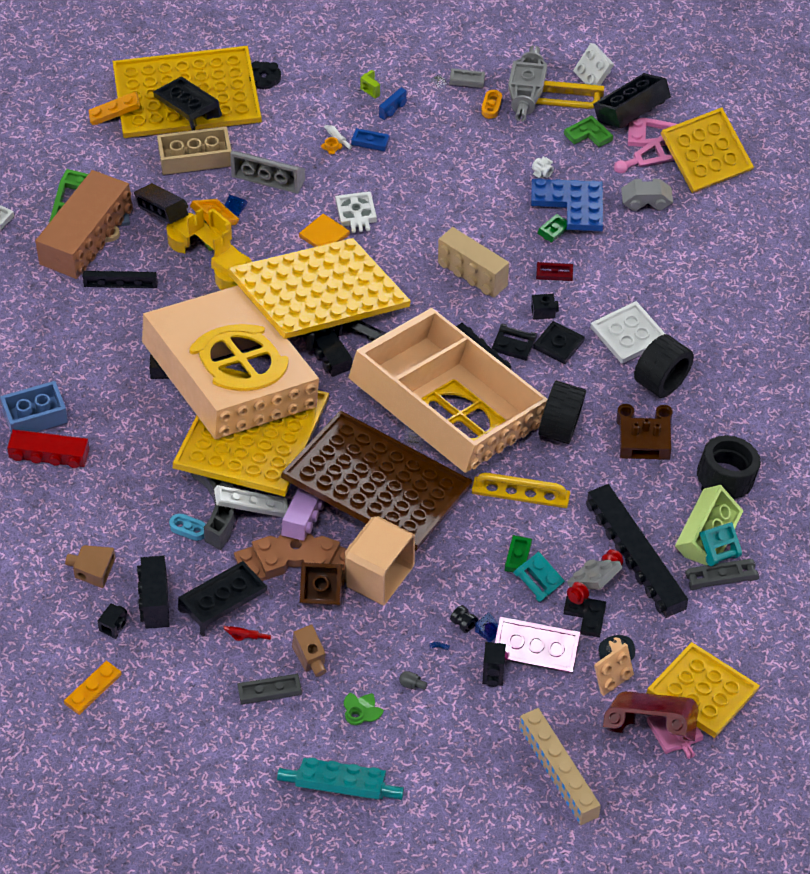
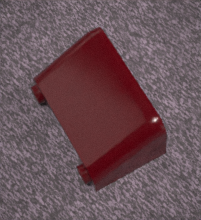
M625 691L616 696L604 715L603 727L615 733H623L627 725L635 724L636 714L667 717L666 727L671 734L683 736V740L695 741L698 705L690 698Z

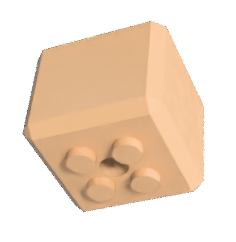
M379 516L372 517L345 551L346 586L384 606L414 567L415 534Z

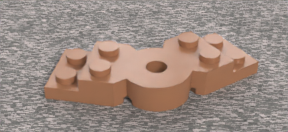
M281 534L278 538L267 536L252 541L251 547L233 552L237 564L244 561L262 581L285 574L288 566L301 567V562L344 564L343 585L345 583V551L347 548L341 547L339 541L325 536L314 538L312 534H307L304 541L281 536Z

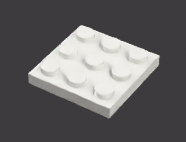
M637 301L592 322L590 328L621 364L642 355L653 340L665 334Z

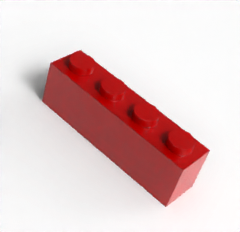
M13 429L7 450L9 458L15 461L29 460L33 463L45 462L54 466L61 464L78 468L85 467L89 453V442L87 438Z

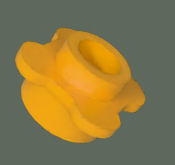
M329 137L321 145V148L332 155L338 149H342V144L339 143L337 138Z

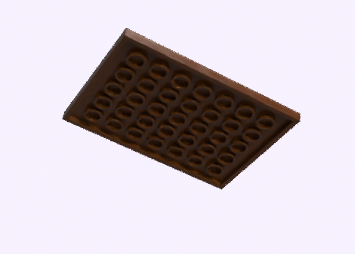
M341 410L281 474L282 479L365 524L372 517L379 516L415 534V551H417L471 487L473 481Z

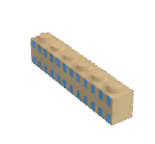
M537 708L521 715L519 724L521 732L579 824L583 825L598 818L601 807L600 803L540 709Z

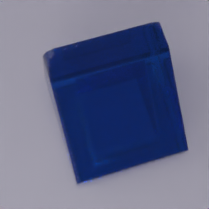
M229 194L225 206L234 215L239 216L248 202L245 199Z
M487 612L475 624V632L488 642H492L496 638L499 623Z

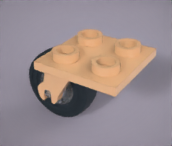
M610 636L599 645L598 653L601 660L595 663L594 667L600 693L603 696L634 675L631 660L635 656V645L632 639L627 636Z

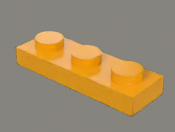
M135 91L89 109L90 123L98 125L139 109L138 94Z
M106 660L64 700V704L80 715L122 675V672Z

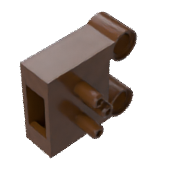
M621 404L618 407L616 422L619 425L620 458L670 460L672 408L668 405H660L656 408L655 418H634V407L630 404Z

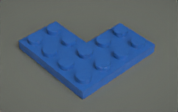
M532 179L531 206L566 207L567 230L603 231V181Z

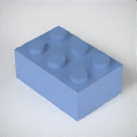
M56 381L0 396L2 410L11 433L13 429L38 432L68 423L66 407Z

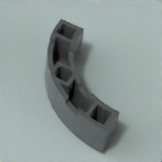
M192 473V477L207 488L215 503L212 515L204 526L205 542L221 550L231 536L236 510L235 508L216 505L214 489L217 485L233 488V485L229 482Z

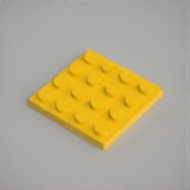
M722 107L663 129L660 133L692 193L751 171L754 168Z
M691 642L647 688L646 693L693 699L698 705L697 727L713 738H716L754 696L760 685Z

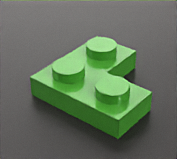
M592 115L564 129V135L574 145L586 138L591 139L598 147L613 141V135Z

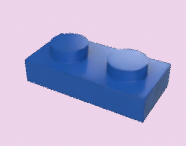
M401 87L379 105V117L385 120L387 117L393 116L399 107H403L406 104L407 90Z
M356 128L351 139V145L385 152L390 135Z

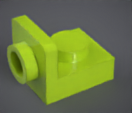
M370 70L360 78V89L376 99L380 96V84L375 80V71Z

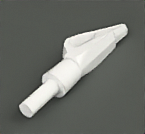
M324 126L332 137L338 139L339 143L344 144L348 149L352 148L346 141V138L334 126Z

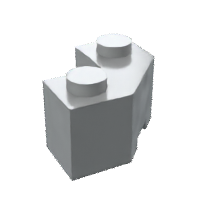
M634 179L621 188L623 204L632 211H637L646 204H650L658 211H661L673 203L672 189L661 179H653V181L642 182V179Z

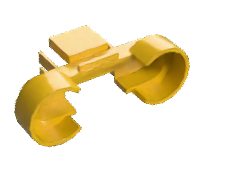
M203 208L196 211V215L188 213V216L174 223L167 224L168 245L173 250L186 254L185 246L187 248L190 247V237L194 234L197 235L214 250V257L211 258V268L214 270L215 283L219 289L224 290L238 286L228 275V269L251 263L252 260L230 244L232 240L231 222L212 208L208 211V226L204 222Z

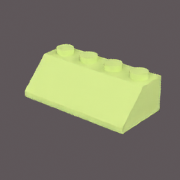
M721 485L703 489L675 547L685 558L708 565L706 562L707 554L699 532L730 522L733 523L735 529L743 509ZM727 545L715 548L716 553L724 552Z

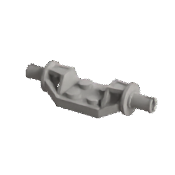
M534 45L520 59L513 61L508 83V90L512 99L511 107L516 112L515 119L517 121H520L522 116L521 122L526 120V115L534 111L535 104L543 92L547 73V63L539 54L540 48L538 46H535V50H533Z

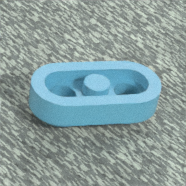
M175 514L170 518V529L173 533L195 541L204 539V526L206 524L203 521L184 514Z

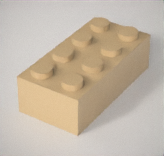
M227 126L157 135L163 175L231 166L230 153L232 150Z
M454 227L450 228L438 239V263L441 267L448 268L457 277L464 278L471 286L478 287L485 295H490L493 298L508 286L509 262Z

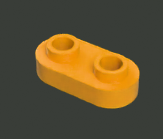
M489 90L486 92L481 107L483 117L493 119L498 116L502 103V93L500 91Z

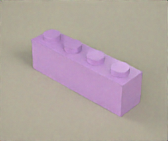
M298 488L282 520L281 536L304 541L307 534H311L313 522L317 521L319 510L323 509L324 501Z

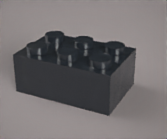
M165 555L140 557L141 565H137L140 621L145 622V629L170 627Z

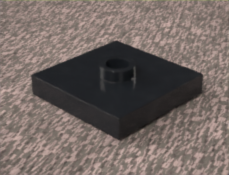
M552 321L533 344V349L566 364L584 342L585 336Z

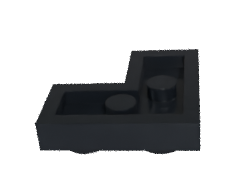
M567 595L563 614L583 618L580 630L581 635L600 638L606 601L587 598L584 599L582 604H575L569 600Z

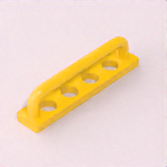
M545 81L543 92L593 96L594 100L592 102L539 98L536 104L594 109L593 104L604 96V86Z
M481 473L474 477L472 494L560 508L568 507L570 491L557 483L494 473ZM491 484L496 485L497 490L489 491L487 486ZM512 487L517 492L515 494H508L506 489ZM532 490L536 495L528 497L525 495V492ZM548 493H551L555 496V498L553 500H547L544 496Z

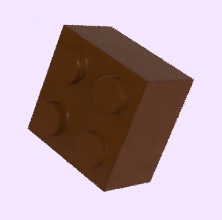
M301 562L299 603L342 605L344 564Z

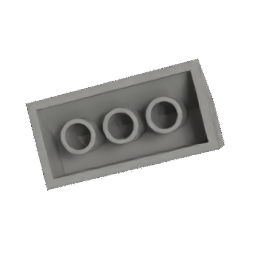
M231 151L230 153L231 172L234 178L296 194L299 193L305 181V168L240 151Z

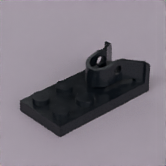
M182 76L153 91L156 99L188 119L192 131L197 126L196 118L203 116L205 119H212L222 116L218 100Z
M242 561L179 596L178 611L188 613L198 623L200 635L203 637L209 624L267 592V585Z

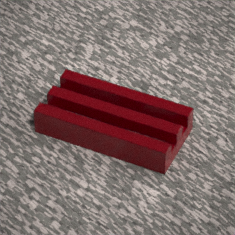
M537 262L536 279L573 281V264Z

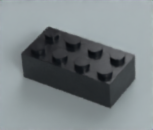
M643 73L598 100L593 105L598 122L617 128H624L631 121L637 120L644 113L650 112L655 106L663 104L665 100L671 97L666 78Z

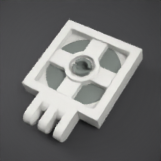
M371 192L335 196L341 225L350 226L352 233H356V227H358L359 232H363V226H365L366 231H370L369 223L377 222Z

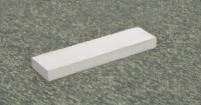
M219 485L214 489L216 505L278 517H284L288 510L287 498Z

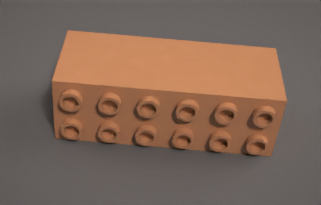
M91 170L35 240L39 264L75 279L83 274L88 264L95 259L98 251L104 248L105 238L111 237L114 234V226L122 225L124 214L131 213L133 204L129 183Z

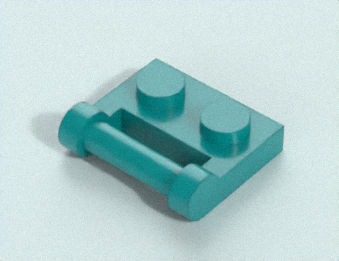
M732 522L699 532L707 554L706 562L709 566H714L720 561L732 557L738 558L742 555V549ZM730 544V550L716 553L715 548Z
M539 551L513 572L536 595L535 599L539 603L565 582ZM526 570H527V571L533 576V578L541 585V587L544 589V591H542V590L536 585V583L529 577V575L525 572Z

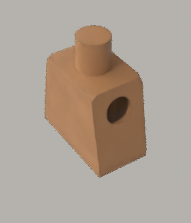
M84 545L81 547L78 555L67 554L65 565L73 567L75 578L104 588L116 559L115 551L112 547Z
M311 624L293 631L292 648L305 672L312 670L316 677L325 674L324 663L326 654L313 625Z

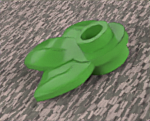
M349 693L344 699L345 719L351 725H360L364 721H376L384 712L382 708L375 707L373 693L357 698L353 693ZM357 714L359 717H352V715Z

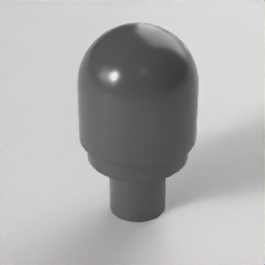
M410 671L401 673L399 677L400 684L411 690H416L415 687L425 690L428 684L422 681L418 674Z

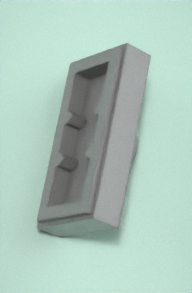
M451 68L449 85L483 88L485 72Z

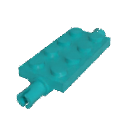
M303 758L300 769L297 771L279 767L277 781L295 783L296 787L378 800L379 798L383 799V797L402 800L404 787L386 785V782H384L386 770H380L376 767H361L356 764H341L336 761H322L316 758Z

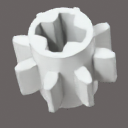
M547 157L537 158L532 165V169L535 170L533 175L538 178L550 177L554 171V167L551 165L553 161Z

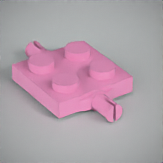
M647 717V723L665 754L683 749L688 759L695 756L691 745L703 740V734L698 727H696L695 741L683 740V736L674 735L668 731L666 727L667 717Z

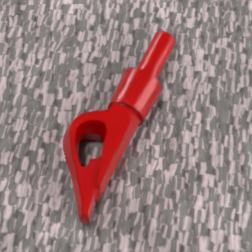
M223 626V629L237 641H241L244 638L256 640L257 638L271 639V635L262 634L256 630Z

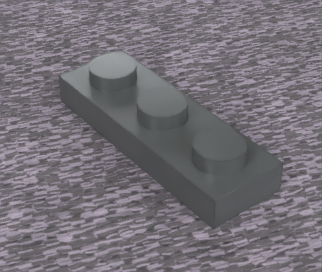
M298 673L237 683L241 705L302 695Z

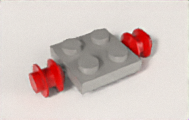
M610 549L602 556L601 561L592 559L585 562L584 566L579 571H576L567 581L569 600L575 604H582L584 599L589 597L588 589H601L622 569L623 557L621 553Z

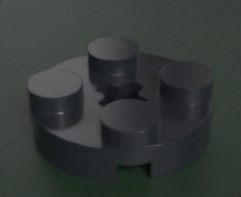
M255 61L251 64L257 89H270L280 82L281 71L277 63Z

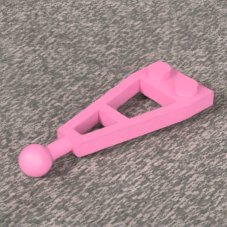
M661 135L635 152L633 159L617 161L614 164V170L617 173H625L629 167L636 164L639 167L675 160L672 154L665 155L660 145L664 141ZM655 148L659 157L643 160L642 155Z
M649 118L633 120L629 123L628 146L644 147L656 139H646V126L666 129L677 124ZM665 141L660 143L661 146H667Z

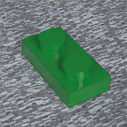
M556 214L539 228L537 234L552 243L567 231V220Z
M512 536L504 571L513 573L528 560L532 545L531 538Z

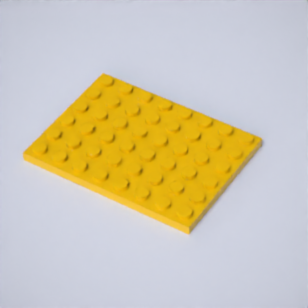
M248 46L112 61L117 98L136 91L140 102L139 109L120 116L123 138L191 130L188 119L156 99L153 91L181 76L216 98L221 109L222 116L219 118L205 119L203 116L196 118L197 126L195 130L262 122Z
M354 238L254 261L228 269V275L284 339L410 307L411 300Z
M226 367L219 369L232 377L243 379L251 377L247 372ZM318 390L317 407L218 439L213 438L196 415L173 461L172 468L285 497L291 483L281 478L282 471L309 444L328 402L329 393Z

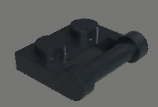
M502 323L492 349H495L497 353L527 361L533 344L536 341L537 333L507 327L506 324ZM505 334H508V335H511V336H515V337H519V338H522V339H526V340H528V342H524V341L517 340V339H514V338L506 337V336H504V335H505Z

